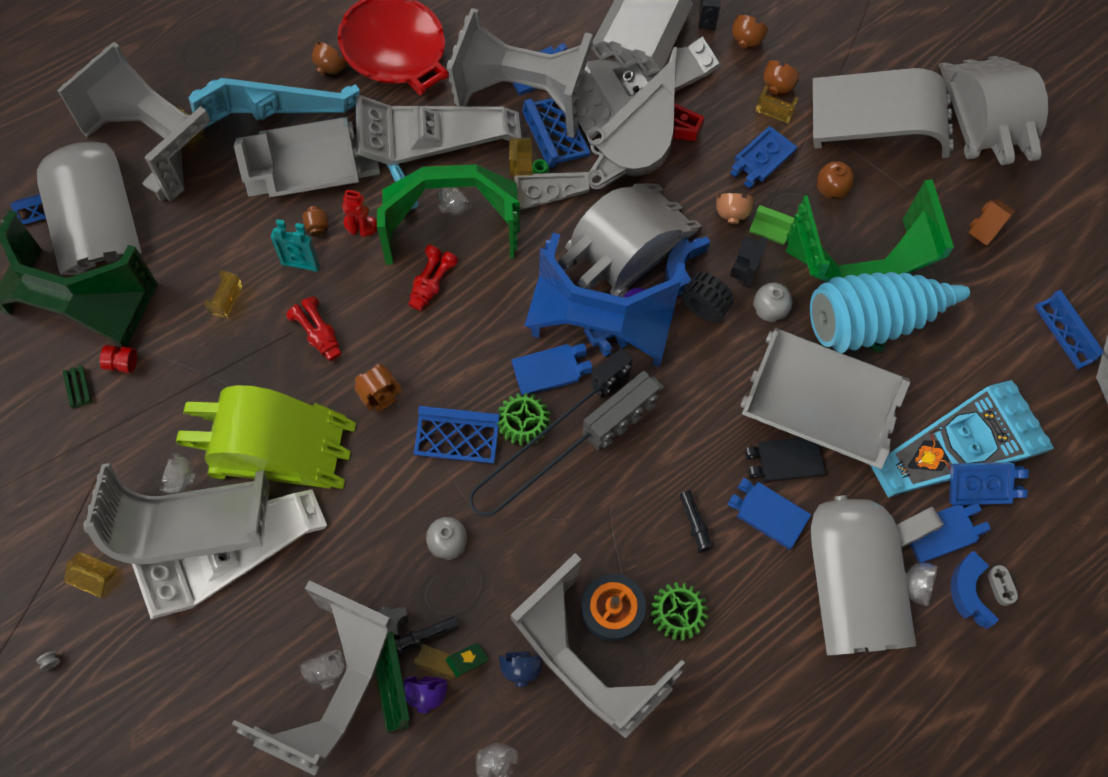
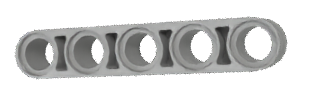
M933 507L896 525L900 536L901 549L944 526Z

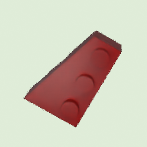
M674 103L673 139L696 141L703 128L705 117Z

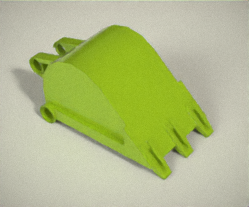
M242 385L224 388L220 392L218 403H185L183 414L202 417L203 420L213 422L211 432L179 431L176 438V443L179 445L206 450L205 462L209 466L208 476L216 479H225L226 476L255 479L256 471L264 470L268 481L343 489L345 479L334 474L337 458L349 460L351 452L340 446L343 430L354 432L356 423L346 418V415L315 402L314 406L271 389Z

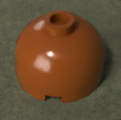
M739 15L734 20L732 35L740 47H754L763 41L768 27L763 22L760 24L756 23V18Z
M317 41L311 55L312 62L317 67L316 71L323 76L326 73L337 75L342 72L347 65L344 57L340 58L337 50L323 42L320 44Z
M771 60L767 63L763 73V81L769 88L768 91L775 95L790 92L794 89L800 78L798 77L799 72L786 63L784 66L778 65L780 61Z
M830 162L819 171L817 175V189L827 198L838 197L837 199H841L852 190L854 174L852 169L844 162Z

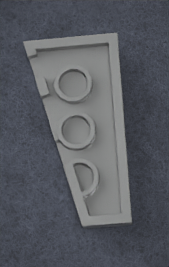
M588 172L514 174L520 210L588 193Z

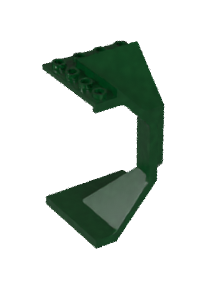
M9 210L2 219L0 226V242L10 262V266L0 282V310L4 314L11 316L13 312L10 309L15 301L64 315L109 338L120 349L121 347H128L158 285L137 248L128 245L119 261L69 278L54 275L33 268L42 248L17 217L18 213Z

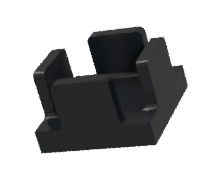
M747 236L744 237L737 254L738 257L730 273L731 277L743 281L742 286L750 288L766 247L767 238L761 237L758 241Z

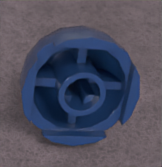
M529 652L505 653V657L502 654L499 655L500 670L503 677L510 682H515L517 687L528 686V682L535 680L541 673L542 658L537 652H535V656H529Z

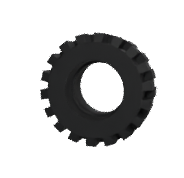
M705 272L695 274L681 292V298L689 310L701 319L712 323L720 322L735 302L734 295L727 285L717 277Z

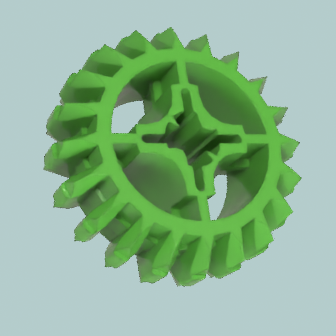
M517 393L516 399L510 396L509 402L504 400V407H499L498 409L500 413L497 425L501 428L500 434H505L506 440L512 438V444H515L516 441H519L520 446L523 445V441H527L528 444L548 428L547 425L550 424L551 420L548 418L550 417V412L546 411L547 405H541V398L535 401L536 396L534 394L531 398H528L527 393L524 394V397H520V394ZM521 407L519 411L512 412L514 409ZM528 408L533 409L538 414V416H536V414L530 413L528 411ZM523 413H525L526 419L524 421V425L522 426L521 420L523 417ZM508 422H511L512 425L518 426V427H519V431L513 429V428L508 424ZM528 427H535L534 429L526 432V429Z
M675 582L674 589L669 584L666 585V591L660 589V596H654V600L657 603L651 604V608L655 609L651 612V616L658 617L653 620V624H661L657 630L660 632L665 629V637L673 633V640H676L679 634L680 639L684 641L685 633L690 639L693 638V632L699 634V627L704 628L706 625L702 620L708 619V615L702 613L706 612L708 607L701 606L706 602V599H698L701 592L698 591L694 594V586L687 590L686 583H683L682 587L679 588V584ZM676 596L685 597L690 602L684 603ZM670 598L672 609L663 614V603ZM677 607H679V610L681 608L684 610L682 615L674 613ZM695 608L696 619L694 623L689 625L687 613ZM676 620L683 627H676L668 621Z

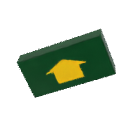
M477 642L448 656L445 661L456 678L486 664L489 659Z

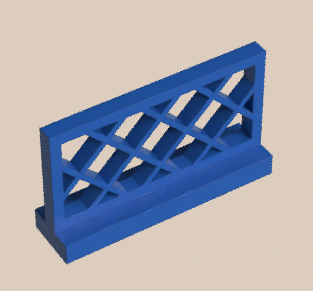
M552 98L536 102L528 99L524 102L522 113L544 160L549 165V169L554 168L556 163L590 155V151L579 128H577L575 139L567 137L566 123L559 121L561 116L566 118V115L562 110L553 107V104H556V102ZM543 107L547 109V111L544 114L542 112H539L537 108ZM549 111L558 114L557 119L548 116ZM544 120L554 123L552 128L544 125ZM556 125L564 128V133L554 130ZM551 134L560 137L559 142L550 138ZM563 139L572 143L570 148L561 144ZM574 145L581 147L583 151L573 150ZM558 148L568 152L567 155L559 156L557 153Z
M419 406L414 456L494 464L499 414ZM423 421H431L435 428L426 434L422 429ZM446 423H451L455 430L446 436L440 427ZM466 425L472 426L475 430L468 438L460 431ZM486 427L494 428L493 436L486 441L480 432ZM439 430L444 439L435 445L429 436ZM458 432L464 441L455 447L449 438ZM478 434L484 443L475 449L469 440ZM427 438L433 447L427 452L419 451L420 443ZM447 440L453 449L447 454H442L438 447ZM465 443L473 450L468 456H462L458 451ZM485 445L491 450L490 459L482 458L478 453Z

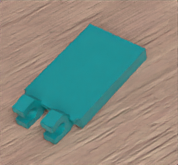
M277 219V228L273 229L271 240L281 265L318 272L320 264L311 237L305 235L306 228L304 224L296 223V232H286L285 221Z

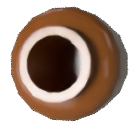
M312 206L303 213L302 218L306 232H309L310 235L325 233V230L328 229L326 211L319 209L318 206Z

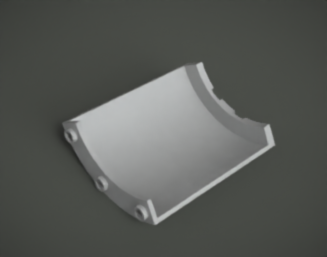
M775 328L774 332L770 331L766 342L769 344L759 370H754L750 379L753 382L748 397L744 396L740 407L744 408L742 414L882 469L890 451L891 439L888 436L889 433H892L897 419L894 412L896 407H901L910 385V380L778 328Z

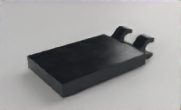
M804 438L758 442L757 447H747V451H744L746 459L760 458L761 466L750 467V470H748L749 478L763 477L764 483L822 477L825 475L819 444Z

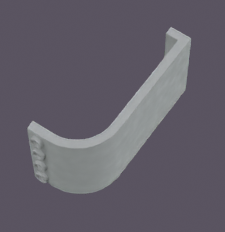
M920 68L813 78L814 148H822V142L924 134L939 140L942 146V158H949L950 150H953V139H949V135H952V124L948 123L952 115L951 109H948L947 106L951 105L950 94H947L944 78L934 71Z
M110 463L102 464L97 475L96 487L93 489L92 501L88 506L84 530L89 534L95 546L104 554L118 561L131 564H152L260 547L263 543L270 483L265 471L262 470L256 471L255 481L163 496H146L125 487L118 479Z

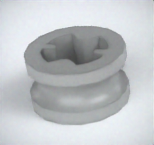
M55 651L47 652L37 658L36 662L41 664V671L52 669L60 663L59 658H55L57 655Z

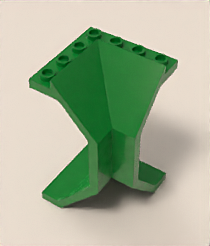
M474 164L422 167L382 189L383 205L377 209V229L385 264H393L392 233L425 189L474 186L478 188L502 216L505 223H508L510 258H514V251H517V232H520V202L518 201L517 183Z
M931 179L924 181L903 218L906 234L885 259L837 265L821 246L808 195L803 196L801 204L798 206L797 214L794 216V221L790 226V231L787 233L788 246L785 252L807 264L811 276L829 282L834 277L844 278L848 275L858 276L864 273L869 275L873 273L886 274L889 272H894L898 275L900 273L910 274L948 257L954 246L933 180Z

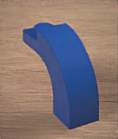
M707 236L701 239L696 238L691 243L686 237L673 247L665 269L666 281L674 277L677 262L685 264L689 259L708 251L710 240ZM685 268L678 295L681 294L682 290L691 280Z
M972 551L960 561L953 572L951 595L957 610L964 619L972 615L974 621L979 626L988 629L999 619L978 598L976 582L989 565Z

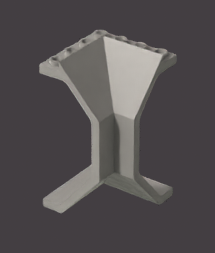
M471 8L469 15L465 17L464 27L459 32L458 42L453 48L451 60L447 63V71H449L450 75L449 82L452 84V93H454V104L456 106H467L473 93L501 81L515 82L542 89L548 92L565 113L567 137L574 138L579 125L577 90L593 47V36L585 32L581 45L555 54L513 47L505 44L485 29L480 22L479 10Z
M113 42L57 91L86 137H90L107 122L141 121L164 138L144 158L165 198L172 202L184 191L181 148L210 123V119L206 110L201 106L191 115H186L153 91L126 61L120 46Z
M575 553L511 614V620L545 664L593 713L624 738H627L661 701L669 696L673 690L671 687L684 672L681 668L685 662L681 660L653 686L607 687L570 649L568 643L564 595L578 580L581 558Z
M309 580L305 587L306 591L319 608L334 615L347 667L325 714L318 722L273 735L256 726L252 729L236 720L232 724L238 727L237 733L255 741L254 747L315 776L344 736L374 676L392 621L389 617Z

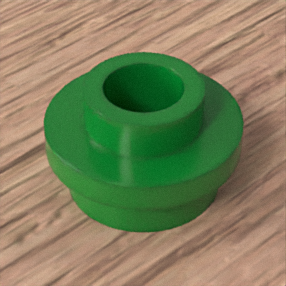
M538 159L532 164L531 172L532 174L549 173V165L545 160Z

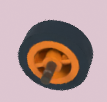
M619 574L604 575L591 582L584 592L581 603V615L585 626L593 635L605 641H621L632 636L639 629L646 612V601L640 587L630 578Z

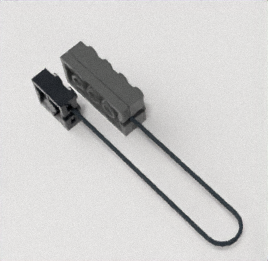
M621 348L592 372L590 388L593 390L471 491L469 497L471 508L478 515L485 517L498 513L585 439H588L597 451L602 447L604 449L613 442L612 439L615 436L624 434L628 429V425L632 422L634 424L637 423L646 410L649 412L657 405L656 401L659 398V391L664 386L654 376L651 378L645 371H642L584 419L583 437L492 512L485 513L476 509L473 504V496L480 487L595 393L600 398L604 395L608 396L615 390L616 385L619 383L623 384L629 379L633 359Z

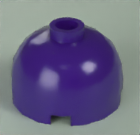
M417 676L404 679L406 701L410 706L417 708V712L430 713V709L437 708L444 702L448 689V681L445 682V679L424 676V679L418 680Z

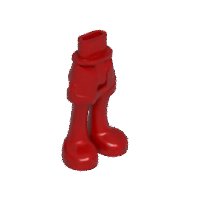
M345 191L344 202L342 203V209L346 214L343 220L345 229L352 235H355L359 230L362 237L374 234L377 231V220L374 217L368 216L370 210L365 203L364 197L357 191Z
M427 245L425 248L428 262L421 275L416 276L413 281L412 293L410 294L411 299L408 303L410 307L422 311L424 305H428L433 296L439 292V283L446 271L455 267L459 261L450 252H445L442 256L441 251L433 245ZM441 260V264L437 272L435 273L432 279H429L434 268Z
M317 297L305 298L302 300L301 305L309 313L317 329L309 322L299 304H295L287 311L286 318L290 322L298 321L308 334L307 341L310 346L315 347L328 361H332L342 354L338 348L339 343L334 335L335 330L331 325H326L319 315L317 308L320 301Z

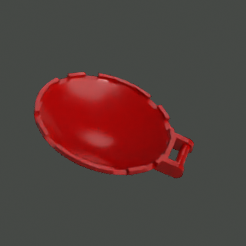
M360 0L343 15V20L338 27L340 51L347 63L365 77L385 83L407 82L419 95L424 94L426 89L440 80H445L449 77L447 70L439 63L445 48L442 24L437 16L419 1ZM432 70L436 73V75L424 83L418 80Z

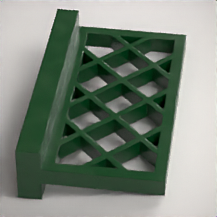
M388 632L375 670L386 733L408 729V722L410 721L393 632Z

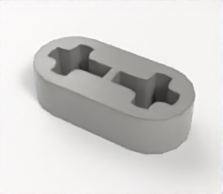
M1001 565L990 569L987 577L997 602L1003 606L1011 605L1017 600L1018 594L1009 571ZM996 573L1002 574L1003 577H1002V578H999V577L996 578V577L994 576V574H996ZM1009 593L1011 597L1003 598L1002 594Z

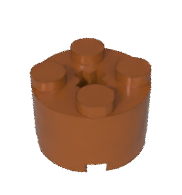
M382 364L375 365L365 374H359L355 378V392L369 411H372V409L380 411L387 408L396 400L395 395L397 393L400 395L402 391L398 381L389 369Z

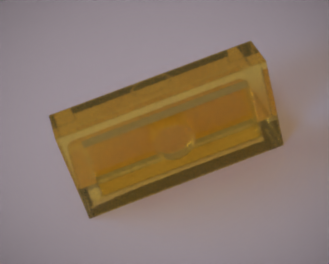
M79 552L67 561L64 582L97 597H102L105 584L116 574L117 567Z
M423 644L418 658L414 660L415 666L454 681L457 679L445 661L450 654Z

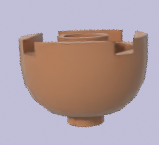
M725 193L721 194V197L719 195L716 197L718 214L723 219H727L730 224H739V220L746 219L752 212L754 197L747 195V198H743L742 194Z

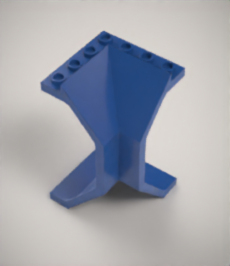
M552 233L551 240L547 239L545 249L540 248L539 278L525 322V327L532 329V337H540L541 327L573 324L617 335L654 359L652 366L660 367L685 264L677 262L675 275L671 280L633 296L623 298L577 287L572 283L555 259L560 234Z

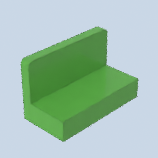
M759 205L749 232L784 245L794 217Z

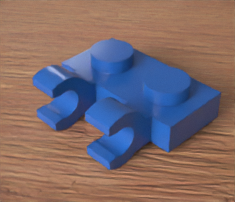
M589 328L583 329L593 347L599 345L604 357L612 354L610 351L612 347L607 340L614 336L621 348L628 346L627 341L617 335Z

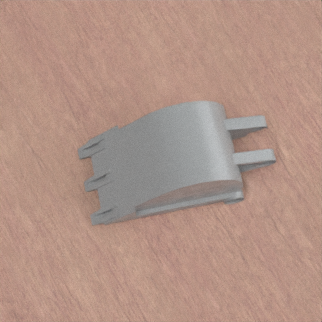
M677 47L673 48L670 62L601 129L595 127L589 130L587 137L591 144V150L593 154L599 156L587 176L588 182L594 190H601L624 175L632 177L649 175L660 168L669 156L674 128ZM593 132L601 133V139L591 140ZM594 146H596L600 152L595 151ZM595 176L601 177V181L598 183H593L592 179Z
M998 56L988 57L986 61L963 60L964 64H938L946 82V87L966 143L964 154L967 159L979 157L981 149L992 148L1001 165L1011 164L1015 159L1013 145L1017 144L1029 161L1040 159V137L1047 122L1048 96L1045 84L1038 72L1030 67L1020 65L1018 62Z
M634 184L633 187L619 188L603 196L580 219L574 229L571 240L565 246L568 252L562 256L558 264L563 270H567L573 265H578L586 260L592 268L579 279V286L591 289L605 279L612 286L610 290L611 295L623 297L627 293L629 286L668 256L678 242L686 237L689 239L702 225L696 220H688L680 212L683 207L678 202H669L661 194L664 189L659 184Z

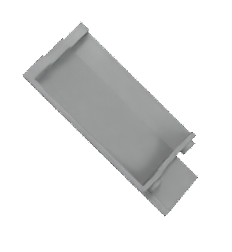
M614 0L593 40L592 50L600 60L614 55L623 68L638 62L647 76L662 70L693 3L691 0Z

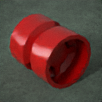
M107 344L103 346L100 353V367L102 370H118L125 373H132L137 364V351L135 348L121 347L120 349L119 346Z

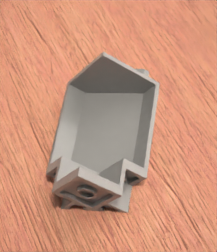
M347 117L260 131L259 135L236 138L234 143L242 183L245 182L248 197L269 193V197L357 183L359 178L380 174L378 161L357 155V134H354L352 121L348 122Z

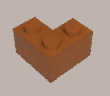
M999 199L990 200L982 208L981 212L983 214L979 219L975 218L969 225L971 230L968 233L985 245H988L1015 213V210Z

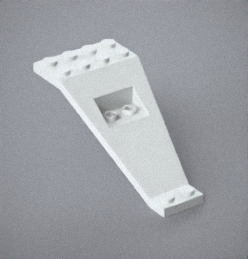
M313 490L297 492L268 501L263 543L260 547L152 564H132L150 618L154 619L194 608L304 534L325 529L327 524Z

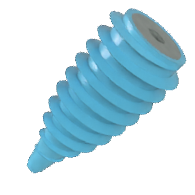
M894 272L886 274L873 273L871 275L864 273L858 276L848 275L844 278L834 277L828 283L821 284L812 294L810 318L814 333L819 342L826 347L831 346L839 353H844L848 348L857 350L861 345L870 347L874 342L882 344L888 338L895 340L900 334L909 335L914 328H923L926 320L934 321L937 312L944 313L947 307L966 300L970 296V290L964 285L939 284L934 279L927 280L921 275L912 276L909 273H900L899 275Z

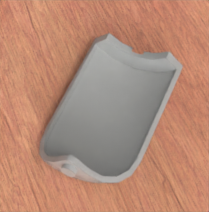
M93 141L73 143L55 150L42 159L37 169V183L60 274L78 275L87 269L97 266L96 262L107 260V263L119 261L128 245L136 247L138 252L142 253L119 164L114 151L106 143Z
M847 495L836 496L835 501L820 504L813 515L811 542L827 655L864 652L867 647L868 652L916 646L900 536L893 517L883 506L872 500L847 499Z

